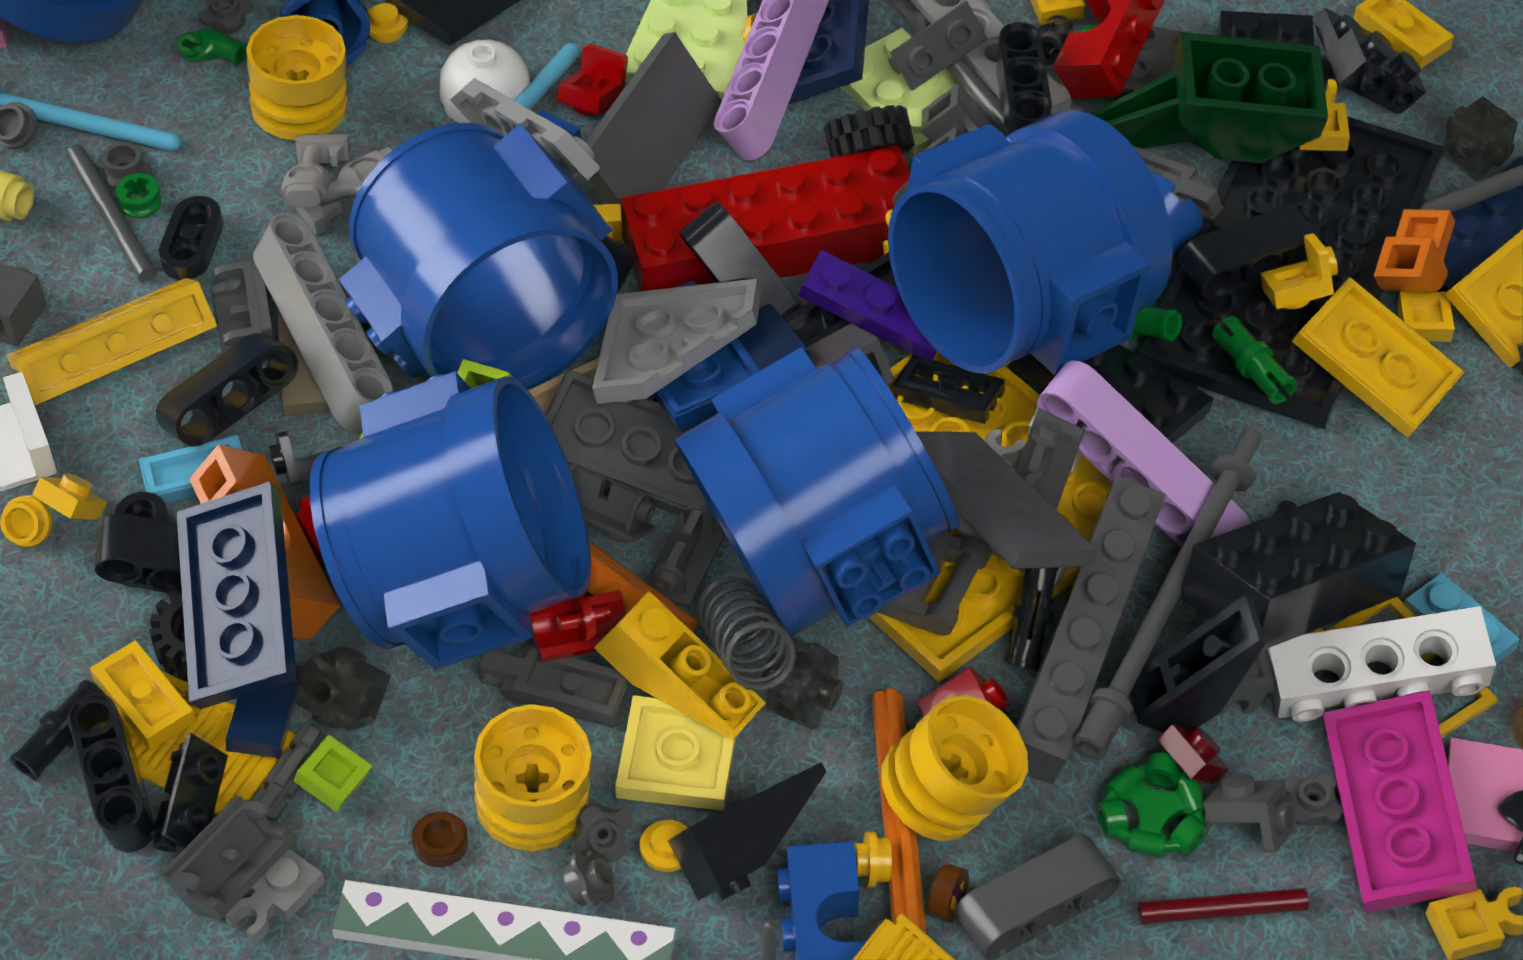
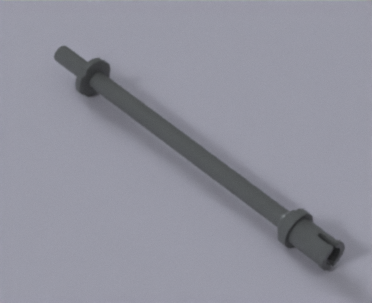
M1251 427L1245 428L1231 455H1219L1211 463L1210 473L1217 482L1110 686L1095 690L1089 701V708L1091 710L1082 728L1073 740V744L1076 745L1075 749L1081 755L1093 760L1104 759L1118 727L1128 722L1133 712V706L1128 696L1182 594L1193 545L1211 538L1234 492L1246 491L1253 485L1256 479L1255 472L1249 463L1262 440V435L1258 430Z

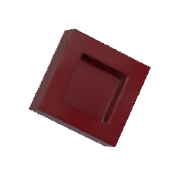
M1172 724L1158 739L1191 779L1213 784L1229 770L1217 756L1220 752L1218 744L1200 728L1191 730Z

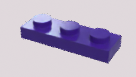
M823 250L820 251L798 293L799 297L926 361L932 362L937 350L927 341L912 320L897 287Z

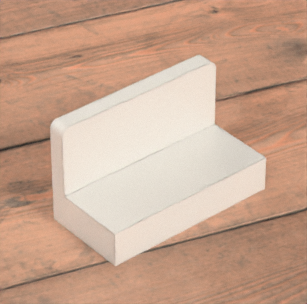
M22 372L3 377L10 403L0 406V491L39 480L40 477L57 474L47 438Z

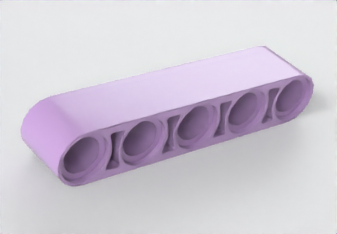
M829 0L762 1L714 121L715 129L742 160L752 161L758 159L773 144Z
M1071 360L1066 362L1037 399L1038 409L1041 408L1084 429L1085 432L1078 451L1112 483L1116 475H1119L1165 494L1155 524L1182 548L1215 484L1093 368L1080 361ZM1231 499L1211 538L1251 524L1246 513Z

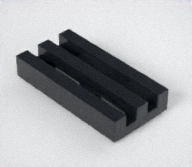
M913 355L892 387L895 399L900 395L903 397V402L928 409L931 407L939 412L986 424L989 419V410L994 411L997 406V398L1001 399L1005 393V379L983 373L970 372L935 360L929 362ZM933 374L938 375L939 382L933 380ZM967 386V387H969V389L967 390V389H963V388H961V387Z

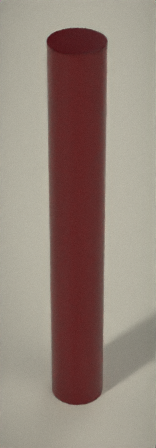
M1306 888L1138 902L1141 925L1306 911L1309 908Z

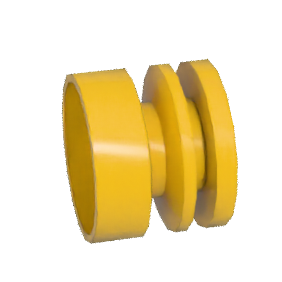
M301 15L278 17L262 24L250 36L246 48L247 69L250 78V108L254 121L265 132L288 140H295L296 137L303 135L327 134L334 131L344 120L348 106L347 83L345 79L347 72L346 48L342 35L332 25L318 18Z
M950 696L928 712L914 729L906 733L888 751L881 765V785L889 806L906 826L923 837L940 842L959 840L978 826L994 809L1003 804L1022 787L1028 773V752L1019 730L1001 710L988 701L973 696Z
M530 704L509 708L491 719L480 733L474 754V803L479 822L493 839L511 849L536 852L554 848L576 833L575 828L579 813L589 803L592 752L587 734L574 718L554 707ZM527 789H537V792H527Z

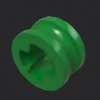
M133 173L120 180L116 186L119 207L122 213L128 217L145 218L151 216L158 211L162 204L159 184L149 174ZM141 192L147 193V196L141 198ZM137 193V199H132L130 197L133 194Z

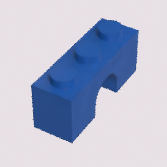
M854 841L787 846V868L776 869L778 901L789 902L791 917L781 918L783 952L794 951L795 960H852L863 947L865 941L839 942L827 937L821 931V927L833 919L858 917L859 883Z

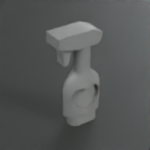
M309 134L296 137L297 160L300 163L292 167L285 174L280 191L288 206L316 207L319 205L320 200L327 195L330 183L329 172L320 163H330L331 166L337 167L338 162L348 161L350 159L349 134Z
M390 147L380 151L374 150L345 164L340 169L337 178L329 183L327 195L320 200L319 205L316 207H296V211L316 235L326 232V225L330 220L343 213L342 204L333 201L344 196H356L370 172L384 157L393 151Z

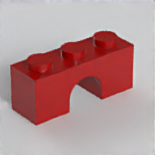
M1086 0L1100 25L1088 31L1069 33L1053 65L1071 99L1120 96L1165 0Z

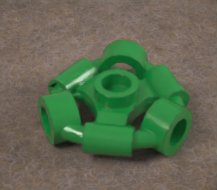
M1153 753L1148 756L1146 762L1136 767L1128 764L1104 786L1106 796L1102 802L1097 803V817L1104 837L1107 839L1115 837L1129 844L1128 850L1157 857H1162L1163 852H1180L1188 857L1203 843L1209 832V827L1205 825L1204 801L1206 799L1198 780L1189 779L1180 765L1168 753ZM1143 779L1150 786H1155L1168 790H1173L1175 788L1177 789L1172 792L1156 790L1144 785ZM1122 801L1128 802L1137 816L1138 825L1135 828L1128 829V819ZM1186 815L1187 817L1179 823L1170 838H1168L1163 832L1166 825L1178 816Z

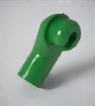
M211 28L198 30L193 33H184L177 40L178 52L182 58L190 62L196 63L220 57L239 65L247 57V44Z

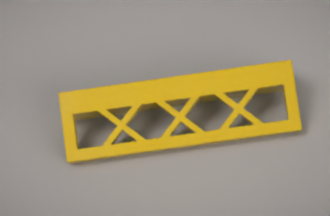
M185 278L11 352L6 357L12 369L18 371V373H23L33 403L38 405L217 327V324L199 281Z

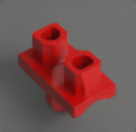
M621 590L593 596L582 595L573 600L530 613L533 640L540 663L597 652L594 647L625 615Z

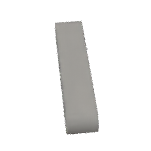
M277 214L271 219L254 250V262L334 418L346 430L354 433H363L359 405L379 399L381 395L392 392V383L358 318L346 305L347 297L310 227L305 221L293 214Z

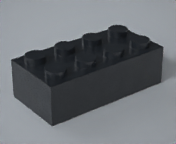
M1336 492L1194 544L1181 598L1211 619L1242 596L1251 597L1266 640L1263 651L1401 596L1416 543L1397 531V528L1392 523L1379 519L1358 505V502L1351 496Z

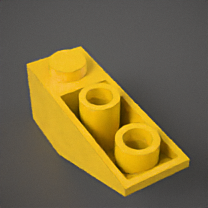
M650 591L594 647L633 686L730 740L736 738L766 704L753 690L745 689L737 684L723 664V661Z

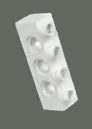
M1481 606L1304 634L1267 649L1276 683V688L1271 693L1277 718L1292 717L1297 722L1317 719L1324 712L1429 690L1431 695L1452 692L1455 696L1472 695L1482 691L1485 686H1490L1496 667ZM1434 653L1441 656L1446 663L1441 666H1432L1424 662L1421 655ZM1371 662H1383L1390 666L1393 672L1385 675L1377 674L1371 671L1367 665ZM1320 670H1329L1334 672L1340 680L1334 683H1324L1318 680L1314 673Z

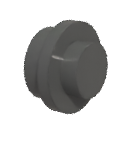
M10 102L1 105L0 144L10 149H19L29 144L37 130V118L34 111L29 106L20 102Z

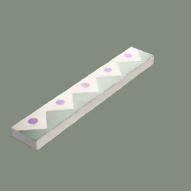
M349 880L344 882L332 925L333 937L336 939L478 960H671L676 938L675 928Z

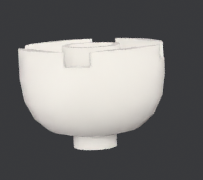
M490 39L474 40L458 47L446 60L440 73V99L446 114L457 123H471L450 101L466 84L476 78L510 99L515 100L531 82L530 74L521 56L507 44Z

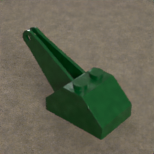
M1180 32L1174 49V72L1089 113L1110 124L1131 145L1141 149L1198 141L1215 159L1262 163L1319 138L1328 120V110L1320 46Z

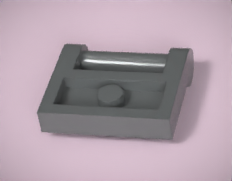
M943 533L933 539L932 544L928 545L939 571H941L946 560L957 563L937 603L929 605L924 602L938 575L926 581L920 588L909 591L881 607L877 612L938 635L945 636L951 634L958 621L956 611L977 570L985 568L992 554L990 546L985 541L976 537L961 539Z

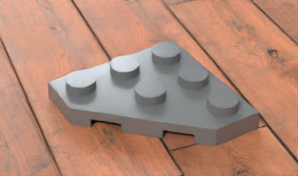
M476 78L466 84L450 99L471 123L494 128L505 136L521 123L563 167L577 186L588 181L601 168L593 160L595 156L592 149L581 138L577 136L572 137L568 131Z
M758 279L617 294L612 312L608 317L592 387L597 404L611 402L627 403L633 400L647 399L757 324L762 295Z

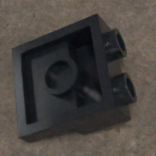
M1325 7L1312 18L1339 85L1395 114L1403 113L1426 93L1418 75L1421 72V68L1417 61L1405 51L1399 53L1393 50L1391 43L1382 33L1378 31L1372 33L1361 27L1349 15L1342 17Z

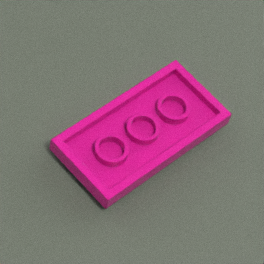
M1430 690L1324 712L1323 718L1365 912L1368 913L1478 891Z

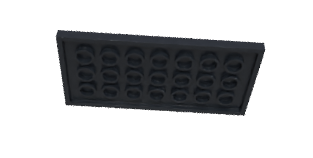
M1347 116L1350 134L1347 151L1300 150L1299 147H1296L1262 163L1231 160L1218 187V196L1224 208L1213 221L1203 218V227L1195 238L1286 205H1298L1326 241V247L1330 246L1335 254L1338 273L1332 276L1334 293L1351 277L1380 301L1384 290L1377 284L1374 273L1386 236H1396L1404 209L1420 210L1442 159L1444 146ZM1181 265L1160 306L1162 309H1176L1177 313H1180L1182 319L1180 333L1173 341L1146 336L1138 352V355L1151 359L1157 367L1164 369L1179 379L1190 381L1198 387L1322 429L1326 428L1344 386L1292 342L1298 332L1333 295L1311 300L1306 306L1297 309H1276L1264 293L1261 283L1219 299L1207 300L1201 295ZM1229 316L1237 317L1257 341H1264L1271 347L1274 353L1273 358L1297 381V388L1292 396L1279 383L1276 384L1279 391L1287 399L1280 404L1271 403L1268 396L1251 378H1244L1235 368L1236 362L1212 338L1213 330L1217 324L1229 336H1233L1231 330L1222 321Z

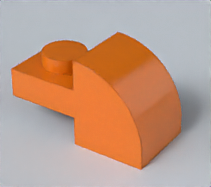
M1403 210L1396 236H1386L1374 273V278L1382 290L1437 292L1441 289L1449 273L1443 260L1455 224L1450 210Z

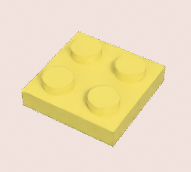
M633 695L615 785L616 798L723 811L725 809L736 738L730 740L657 698Z

